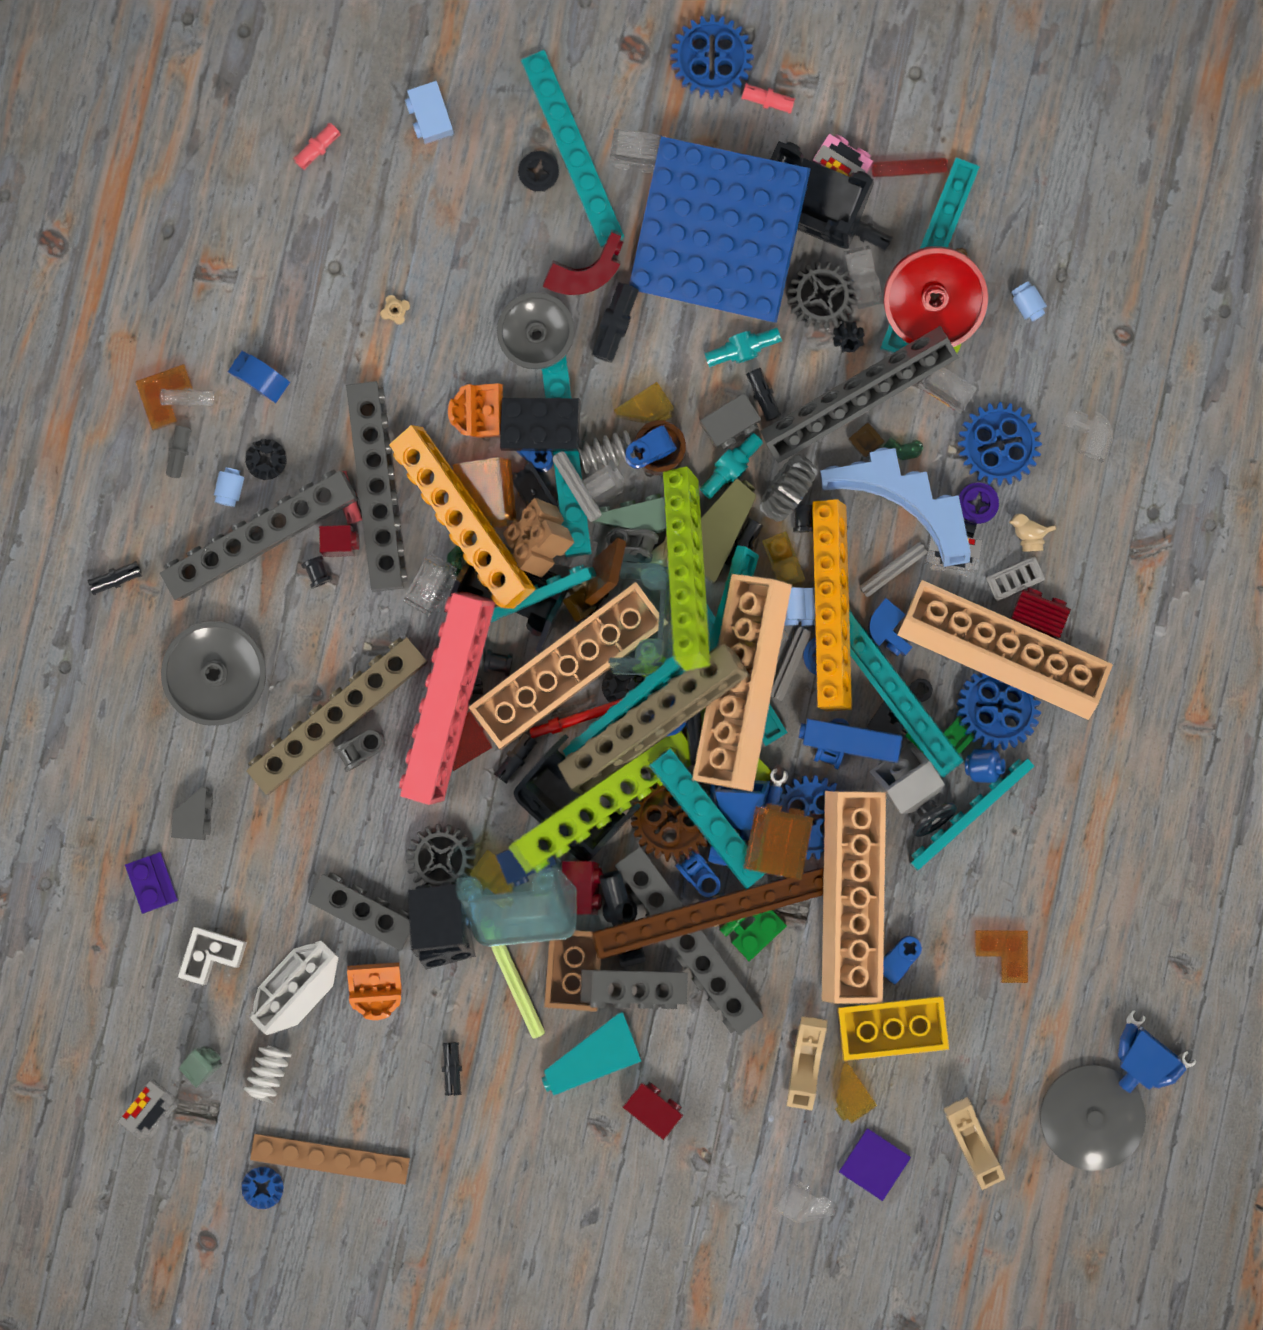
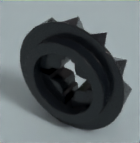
M530 152L520 161L518 167L519 179L525 188L533 192H545L555 185L559 177L558 163L547 152ZM540 162H542V169L548 174L541 175L538 182H536L535 173L530 170L537 169Z
M261 439L252 443L246 451L245 464L247 469L258 479H274L286 467L287 456L285 450L274 440ZM259 451L264 452L266 455L272 454L270 458L273 465L272 468L265 463L257 466L261 461Z
M617 666L610 669L604 676L602 692L610 703L625 698L627 694L624 691L613 693L618 687L615 677L622 682L628 681L631 678L632 680L627 686L629 691L635 689L643 681L640 674L633 668Z

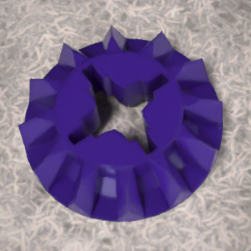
M985 483L969 484L959 495L963 517L971 523H986L998 511V495L991 486ZM980 493L981 502L989 504V506L981 507L976 514L975 506L967 503V501L976 500Z

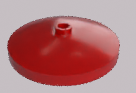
M931 246L908 254L896 264L886 281L883 303L891 327L905 342L910 344L941 326L950 343L955 347L969 339L981 325L987 310L988 290L982 273L969 257L952 248ZM933 292L935 294L939 293L938 298L932 300L930 297Z

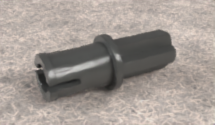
M176 426L172 447L168 449L170 456L166 469V475L172 478L181 477L185 456L189 455L187 447L190 433L192 432L190 428Z

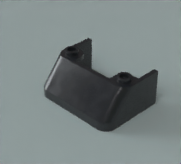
M490 553L487 555L486 562L488 565L491 562ZM466 562L454 582L449 597H452L453 593L468 592L492 599L491 596L493 594L488 587L479 581L476 569ZM524 571L533 586L537 585L538 588L546 586V580L557 576V574L551 571H547L543 577ZM504 574L501 576L500 579L502 586L504 585L506 580ZM569 589L515 612L528 618L526 623L527 629L534 636L540 637L535 652L540 654L563 606L562 600L567 597Z
M566 734L538 760L513 791L516 801L540 824L582 796L571 790L558 764L565 760V756L558 750L569 738ZM637 802L626 815L624 813L619 815L617 811L609 816L611 821L602 828L598 829L597 826H594L588 830L591 835L578 844L574 840L568 844L570 848L568 851L580 861H590L624 826L641 805ZM580 811V819L583 822H589L588 814ZM565 826L558 827L559 833L562 836H569V831Z

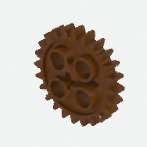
M657 783V789L654 790L650 787L652 793L643 798L642 803L638 802L641 807L632 816L634 819H637L631 822V826L637 829L633 832L634 837L641 838L638 841L639 846L647 845L645 849L647 854L655 850L654 856L657 860L664 854L666 862H669L671 855L675 856L677 862L680 861L681 854L690 859L689 852L691 850L699 854L697 846H707L704 835L696 825L692 827L685 825L689 816L680 805L677 807L669 805L674 797L665 786H659ZM654 813L662 815L661 819L657 822H651L648 819ZM673 817L678 821L676 823H673L672 821H669V818ZM655 830H660L658 834L654 833ZM668 833H675L677 835L676 839L672 842L664 841V837Z

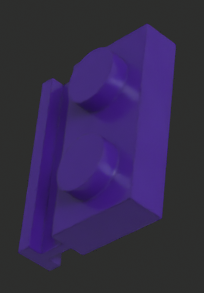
M162 852L125 864L142 914L179 901Z

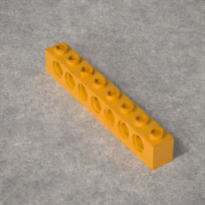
M410 425L389 444L394 451L393 457L408 471L407 477L413 484L419 487L422 492V499L435 510L436 519L446 526L450 532L449 537L452 542L460 546L464 552L463 557L465 561L476 569L479 581L489 588L493 594L491 597L496 605L502 608L514 609L533 593L536 588L524 571L519 569L513 555L425 429ZM418 452H419V453H420V460H419V462L417 463V462H416V455H417ZM432 472H433V473H434V481L431 483V482H430V475H431ZM448 493V501L445 504L444 495ZM460 513H462L463 519L462 522L459 524L458 516ZM474 533H476L477 540L475 544H473L472 537ZM490 553L491 562L488 565L486 562L487 555ZM504 574L506 580L504 585L502 586L500 579L501 576Z
M838 499L813 501L818 707L826 712L852 710L846 505Z

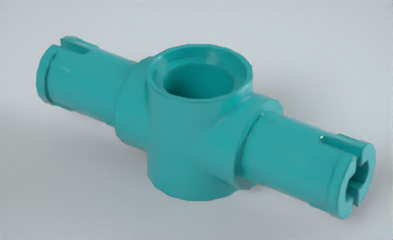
M777 327L758 334L746 331L728 338L729 342H726V345L704 354L709 367L729 360L732 362L736 361L738 364L756 358L761 349L782 342Z
M752 433L738 448L727 450L715 463L714 473L700 487V491L707 498L711 499L725 483H733L749 467L747 465L749 458L763 444V441L755 433Z

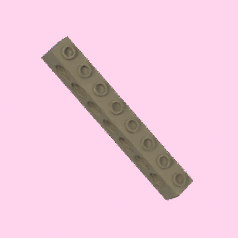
M401 637L396 639L389 646L390 651L386 655H377L368 663L371 666L364 673L358 671L348 680L351 683L344 690L341 687L336 689L328 696L330 701L323 707L321 704L317 705L308 713L310 715L309 719L304 723L301 721L295 723L288 730L291 734L283 740L280 737L268 746L270 751L263 757L259 754L248 763L250 768L246 770L247 773L266 795L269 796L428 663L407 637L404 640ZM398 657L402 659L403 667L399 671H391L389 662L391 659ZM374 674H379L383 678V683L378 688H372L369 685V679ZM353 691H360L363 695L362 702L358 705H352L349 701V695ZM339 707L343 712V716L339 721L333 722L329 718V712L332 708ZM314 724H320L323 729L322 735L318 738H312L309 735V729ZM298 740L302 743V751L298 755H292L289 751V745L291 742ZM274 757H279L282 760V768L277 772H273L269 768V762Z
M725 644L715 647L710 652V666L689 670L671 679L667 686L649 695L645 702L638 707L630 709L626 716L619 721L608 725L604 732L597 737L589 739L578 751L568 754L565 760L558 764L571 790L580 795L585 794L748 677L749 674L736 652ZM717 669V673L712 677L713 671ZM696 684V688L691 692L692 687ZM675 699L674 705L670 707L671 702ZM654 715V719L649 722L651 716ZM634 729L633 734L629 737V733ZM613 745L611 751L608 752L609 747ZM592 760L591 765L587 768L589 761Z

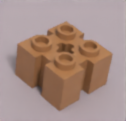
M534 498L522 511V519H515L503 532L509 547L514 549L513 556L519 569L543 577L555 564L553 558L556 555L562 556L574 543L568 528L561 525L564 519L557 506Z

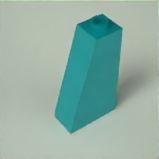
M623 1012L616 1014L544 1070L546 1076L541 1077L546 1092L552 1091L554 1096L642 1061Z

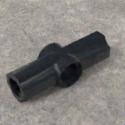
M618 282L609 308H606L599 327L601 330L592 356L605 362H613L621 338H624L631 320L630 314L639 289Z
M611 871L599 876L606 900L602 911L604 919L612 923V926L635 920L638 912L637 906L633 900H628L621 871Z

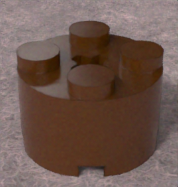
M655 420L645 424L635 438L636 441L650 431L664 425L677 448L669 455L655 460L642 468L645 472L653 475H663V472L677 469L685 457L686 441L683 433L678 427L664 420ZM634 450L635 457L641 460L643 452L638 453Z

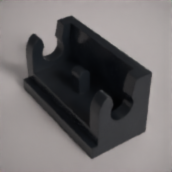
M531 462L525 465L521 471L511 475L510 481L526 506L534 498L555 505L559 509L558 504Z

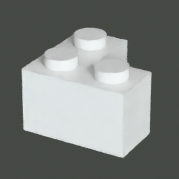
M194 927L178 978L207 985L214 961L235 968L240 967L247 942L200 927Z

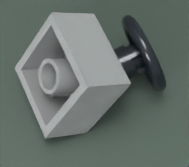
M913 743L900 750L898 763L884 761L869 771L881 791L886 792V798L901 814L918 813L921 819L913 828V835L916 837H923L934 832L951 819L957 810V805L954 802H946L939 806L935 803V797L945 784L929 759Z

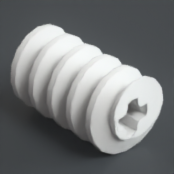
M268 1045V1047H259L258 1050L264 1054V1057H255V1061L260 1064V1067L251 1068L257 1076L247 1078L253 1086L244 1087V1090L254 1098L273 1104L268 1097H275L277 1092L271 1087H279L281 1085L280 1081L275 1077L284 1076L285 1073L279 1067H287L288 1062L283 1057H291L292 1054Z

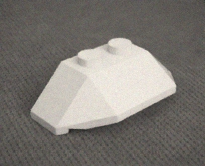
M322 941L294 948L258 987L250 1019L266 1035L298 1025L333 987L338 957Z

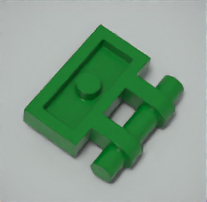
M773 910L752 915L756 920L745 930L739 924L747 917L725 923L719 930L725 937L733 930L739 935L731 943L750 962L787 927Z

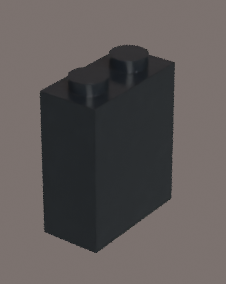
M444 882L441 886L419 885L415 887L416 889L408 890L411 951L418 958L468 952L465 891L461 885L456 882Z

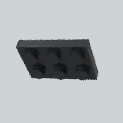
M502 398L501 451H579L580 399Z

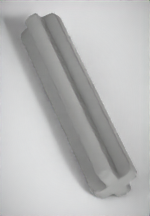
M562 451L554 455V464L588 520L592 522L601 517L600 509L565 452Z
M918 542L860 586L863 594L866 597L871 596L926 555L927 550L924 545Z
M803 627L796 629L773 683L772 698L780 701L783 700L811 636L810 630Z

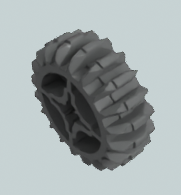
M819 261L815 262V270H812L811 266L807 264L805 266L807 274L798 270L797 276L801 280L792 278L791 284L797 288H788L787 292L795 296L787 300L788 304H796V306L790 309L791 314L800 312L796 321L800 322L803 318H806L807 320L804 325L806 328L810 326L811 322L815 323L814 331L819 330L820 324H824V330L829 331L830 322L834 328H838L839 322L837 319L839 318L842 322H846L848 318L844 312L850 315L854 312L848 305H856L857 303L856 299L849 297L857 294L856 289H848V287L854 284V280L844 281L848 276V272L844 271L839 275V265H836L833 271L829 270L830 262H826L824 269H821ZM817 277L832 279L838 285L825 286ZM810 280L813 294L802 302L801 290ZM818 290L822 294H829L826 298L827 303L823 302L822 299H815L818 296ZM842 292L843 304L838 311L834 312L831 299L837 296V293ZM820 307L827 316L812 314L807 308Z
M796 455L789 459L783 468L779 470L761 498L760 510L765 513L764 515L776 522L787 518L800 501L803 500V497L811 487L817 474L816 466L809 459L801 455Z
M436 824V832L434 833L432 828L427 826V836H424L421 831L417 832L418 837L422 840L417 842L411 839L410 843L415 845L416 849H407L406 851L408 854H414L413 859H406V864L414 863L415 866L410 868L408 873H418V876L413 879L414 883L423 879L422 885L431 884V887L441 886L444 882H458L463 887L465 883L460 878L465 876L470 879L472 875L465 871L467 868L475 869L476 867L474 864L468 863V859H476V854L468 855L467 852L473 849L474 845H464V842L469 837L465 835L459 839L458 836L461 833L459 828L455 830L454 834H451V825L447 824L445 832H442L441 824ZM437 837H446L453 840L454 843L446 849L440 850L431 840ZM425 846L431 854V861L422 869L420 853ZM432 848L440 854L452 850L447 854L448 859H446L448 860L446 864L450 870L443 864L434 865L430 868L435 864L434 859H436L434 858L436 854ZM460 848L462 852V865L457 872L451 864V857ZM442 868L451 878L445 881H436L429 878L428 875L434 870Z

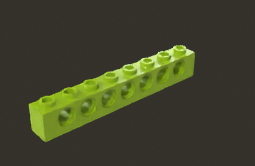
M686 466L663 472L674 659L685 671L710 666L699 480Z
M680 731L678 734L664 738L508 847L525 872L528 873L532 869L539 872L550 864L547 860L554 854L559 858L570 850L568 844L574 840L579 844L591 834L588 830L594 826H597L598 829L602 828L611 821L609 816L616 811L619 815L632 806L630 804L631 800L637 797L640 801L652 793L650 787L658 783L659 786H662L663 783L649 765L668 749H671L682 764L688 768L691 765L688 741ZM641 769L649 771L650 780L642 777ZM621 783H625L630 787V794H626L621 790ZM600 797L608 799L610 808H605L601 805ZM580 811L588 814L589 822H583L580 819ZM559 826H565L568 829V837H564L559 833ZM538 840H543L547 843L548 851H542L538 847Z

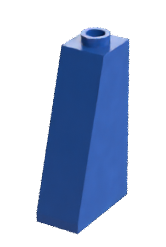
M807 718L806 724L801 723L799 738L803 739L802 744L806 746L898 763L902 736L899 734Z

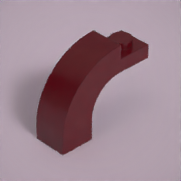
M611 230L601 255L593 264L587 267L571 268L553 260L543 282V287L564 295L586 294L602 287L614 276L620 266V261L612 258L613 254L618 256L624 241L620 240L621 233Z

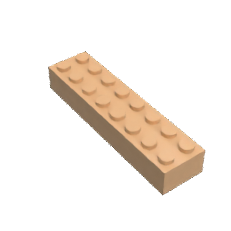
M731 575L718 646L725 644L733 649L749 676L706 706L692 780L753 791L792 585L774 579ZM717 669L713 671L712 677L717 673Z
M921 580L898 632V636L1088 720L1099 704L1113 664L923 580Z
M635 582L469 706V709L499 749L502 750L665 628L667 623Z
M825 791L822 1001L883 1003L886 792Z

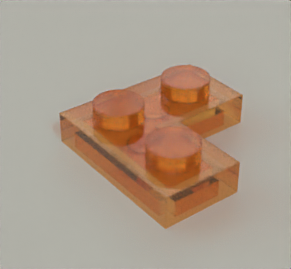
M184 364L135 381L153 431L178 423L169 398L194 390Z
M975 930V956L1001 957V983H1028V931Z

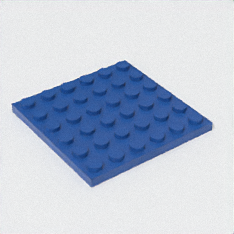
M661 136L629 285L639 289V292L777 323L810 168Z

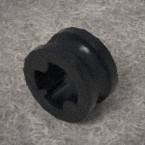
M916 679L911 683L909 689L914 694L913 689L918 687V683L924 684L923 688L926 686L928 692L923 694V698L917 697L918 693L915 696L919 702H925L932 695V685L926 679Z

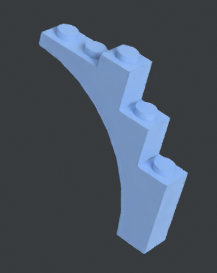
M879 448L874 452H870V462L867 463L857 461L850 466H829L825 470H820L822 490L849 489L865 491L882 496L900 505L915 516L935 542L944 567L970 562L971 552L959 496L942 495L933 500L927 472L912 471L901 476L895 448Z

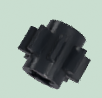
M843 321L838 328L833 329L835 335L833 337L834 346H840L842 353L855 352L860 346H864L863 327L857 328L856 321Z

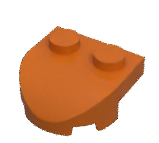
M468 384L459 388L460 391L454 398L450 399L448 405V418L451 425L455 426L461 434L475 438L500 436L503 384Z
M400 962L347 966L349 1002L352 1009L357 1010L368 1020L388 1018L399 1007L401 1002Z

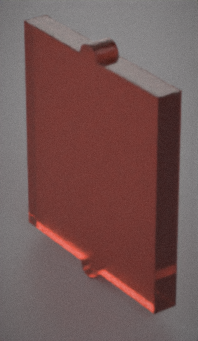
M468 712L466 715L453 771L492 749L483 733L484 728L478 725L471 712Z

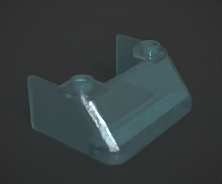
M622 562L619 575L620 580H642L646 588L661 590L658 639L642 640L636 647L635 658H609V664L613 674L649 675L659 669L665 660L674 656L669 568L656 563Z

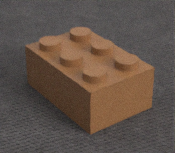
M550 929L544 1008L597 1012V1008L590 1007V1002L581 1001L582 970H600L601 959L597 957L591 931Z

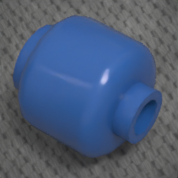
M975 749L966 757V775L970 776L974 782L994 783L999 779L1000 774L1005 772V760L1001 759L999 752L995 749Z

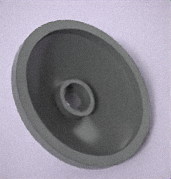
M540 292L523 294L512 300L502 311L497 324V338L503 353L513 363L527 369H544L558 363L570 350L575 335L573 318L568 308L556 297ZM539 331L542 333V336L539 339H535L532 337L534 332Z

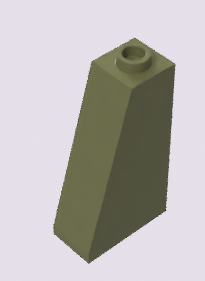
M736 479L701 518L705 578L712 584L717 581L756 499V494L753 493L756 489L745 479L742 482Z

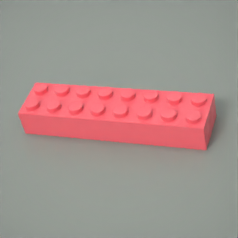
M462 592L453 593L452 597H449L446 602L445 612H448L446 621L441 624L439 629V637L441 638L439 648L437 647L434 650L432 662L434 663L433 671L429 673L426 679L425 687L428 688L426 698H423L420 703L419 724L415 725L412 734L415 741L413 748L408 751L406 757V764H408L407 772L403 774L399 784V788L402 789L401 797L428 805L445 800L495 607L493 599Z

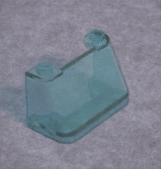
M558 868L543 869L537 872L533 877L532 891L494 895L483 894V886L476 878H457L456 891L458 899L475 939L483 946L490 947L566 939L573 935L576 930V887Z

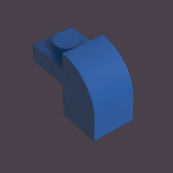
M244 351L240 352L228 370V373L249 385L274 403H277L290 384V381L277 371Z
M885 598L869 620V636L878 647L883 641H886L888 643L886 648L897 657L900 654L905 657L912 649V646L898 636L893 629L906 614Z

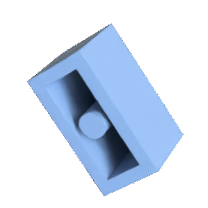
M437 81L407 90L409 98L405 99L409 114L414 113L417 122L413 123L417 138L423 137L424 143L427 144L454 135Z

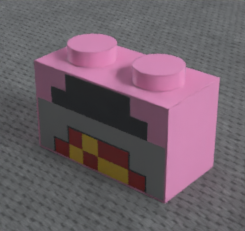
M831 134L828 135L812 161L847 176H850L853 172L857 173V171L868 173L873 163L869 159L871 156L866 151L860 148L857 150L848 146L849 142L845 138L837 134L835 137Z

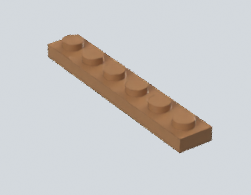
M256 1133L254 1134L250 1158L253 1161L406 1185L410 1162L408 1157Z

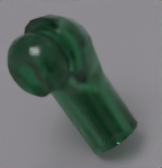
M892 437L883 446L888 449L895 448L897 458L900 460L917 458L921 455L924 448L919 440H913L912 443L901 445Z
M457 545L446 557V571L448 575H452L455 579L462 569L461 558L464 554L460 546Z

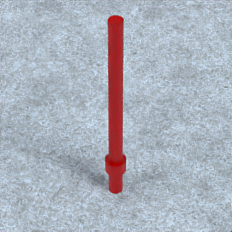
M622 699L561 719L559 717L550 719L546 724L529 729L531 737L537 738L549 733L554 735L563 732L564 728L603 716L610 707L618 704Z

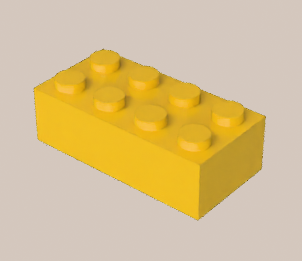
M942 996L837 1007L842 1058L844 1061L949 1050L944 999Z

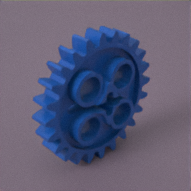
M711 15L709 22H706L705 18L701 16L700 24L698 25L694 20H691V29L685 26L682 27L684 36L676 34L675 39L680 44H672L671 49L677 53L670 54V59L677 62L671 65V69L679 70L675 75V79L684 78L681 87L684 88L690 85V94L699 90L700 98L707 92L709 93L710 100H713L714 93L718 92L722 99L725 90L732 95L733 85L738 88L742 87L739 79L748 80V75L744 71H752V65L747 62L752 61L754 55L747 52L751 51L753 46L752 44H744L749 39V36H740L742 27L734 30L733 20L727 25L724 24V16L720 18L719 22H715L714 15ZM711 35L715 37L714 79L709 78ZM697 39L705 41L706 46L698 50L693 47L692 43ZM725 39L730 41L732 46L727 50H723L718 46V43ZM695 65H702L705 67L706 72L702 75H696L693 73L692 68ZM721 65H728L732 71L728 75H722L718 72V68Z
M1002 402L998 403L996 409L993 408L991 403H988L986 412L979 407L977 409L979 416L977 417L971 413L969 418L972 423L964 422L962 425L967 431H960L958 434L964 438V441L957 443V446L964 448L958 456L967 458L962 465L972 466L969 475L975 472L979 473L977 481L987 477V485H990L993 479L996 480L998 487L1001 486L1004 479L1008 485H1011L1012 477L1020 482L1022 480L1021 472L1029 475L1030 470L1027 466L1035 467L1037 465L1032 457L1041 456V453L1035 450V448L1042 446L1041 442L1035 441V438L1039 437L1041 432H1033L1032 430L1037 423L1029 424L1027 421L1030 418V414L1022 417L1020 415L1022 412L1021 407L1016 412L1012 411V403L1006 409H1003ZM1007 422L1012 423L1015 427V434H1005L1002 430V425ZM980 429L989 431L990 440L981 441L978 439L977 431ZM1017 437L1022 438L1020 442L1004 445L1002 450L999 447H993L981 452L977 450L978 447L993 445L997 438H999L1000 442ZM1012 447L1019 448L1022 452L1021 459H1012L1009 455V449ZM993 454L997 459V464L995 466L986 465L984 455Z
M979 672V676L973 674L970 677L972 682L966 680L963 685L966 690L961 689L958 694L963 699H959L956 702L957 706L962 707L956 715L964 716L959 725L968 726L965 734L973 732L975 734L973 742L979 738L982 739L983 748L988 742L991 743L992 749H996L998 744H1000L1003 750L1007 749L1008 743L1013 748L1018 745V740L1024 743L1027 740L1026 735L1031 736L1034 730L1032 727H1036L1039 724V721L1035 718L1041 715V711L1034 708L1038 707L1041 701L1033 700L1035 696ZM981 690H989L993 698H985ZM1007 694H1015L1018 702H1011ZM998 704L1002 712H998V708L994 706ZM1015 709L1021 710V713H1018ZM979 715H987L990 719V723L985 724L981 722L979 719ZM1005 718L1013 719L1016 727L1007 726Z
M813 775L811 782H809L807 776H802L801 784L797 779H792V788L787 784L783 785L786 793L781 794L779 807L773 815L775 821L770 822L769 825L777 827L772 836H781L777 844L783 845L787 843L785 852L789 853L795 849L794 857L798 858L804 852V858L809 860L811 853H813L815 859L818 860L820 859L821 852L824 853V835L820 831V826L825 821V818L813 819V824L810 821L789 823V819L809 816V811L812 814L825 813V809L820 810L817 808L816 799L821 795L825 796V791H835L837 783H832L828 787V778H823L818 783L816 775ZM796 799L802 803V810L798 814H794L790 809L791 803ZM802 825L806 829V836L798 840L795 837L794 831L798 826Z

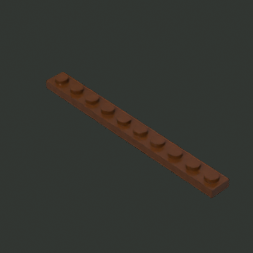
M824 867L591 932L597 957L599 959L823 896Z

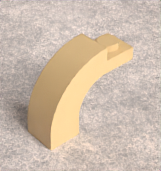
M801 1016L791 1067L787 1097L788 1107L813 1110L828 1020Z
M965 1098L961 1101H956L944 1108L951 1130L981 1190L1004 1180L1005 1176L979 1125L969 1099Z

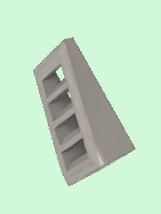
M1035 556L986 578L996 602L1045 580ZM1028 565L1030 566L1035 577V579L1033 580L1030 579L1028 572L1025 568ZM1017 570H1020L1025 581L1022 585L1015 572ZM1010 574L1015 588L1011 589L1005 575ZM998 578L1001 579L1006 590L1004 593H1001L996 582Z

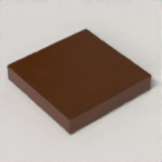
M617 538L594 558L592 567L597 577L589 580L584 602L591 605L595 604L618 584L626 547L625 540Z

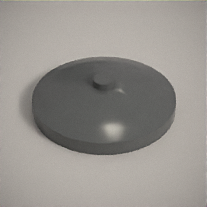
M209 621L185 629L171 642L162 661L161 681L168 701L178 713L198 724L220 726L241 719L254 708L265 687L266 665L259 646L246 632L225 622Z
M1084 1065L1066 1071L1050 1085L1041 1104L1040 1125L1048 1146L1061 1160L1079 1169L1097 1171L1109 1169L1122 1163L1136 1150L1145 1130V1107L1136 1087L1131 1093H1128L1118 1084L1124 1075L1105 1066Z

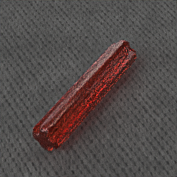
M946 158L873 162L871 165L873 177L946 173L948 170Z

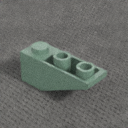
M660 494L645 497L646 502L636 504L635 500L621 503V508L611 510L610 506L599 508L601 517L592 521V523L613 528L647 529L655 533L666 531L665 497L661 498Z
M203 1046L191 1052L178 1069L197 1088L222 1066L219 1062L221 1057L212 1047L206 1048Z

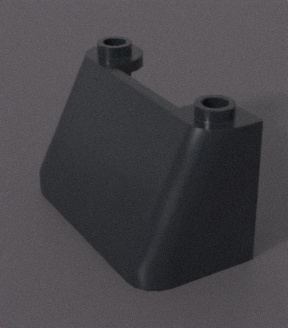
M778 141L770 160L810 168L797 230L837 247L848 249L873 188L874 179L863 171L853 172L850 176L844 175L803 158L798 145L792 142L783 143Z

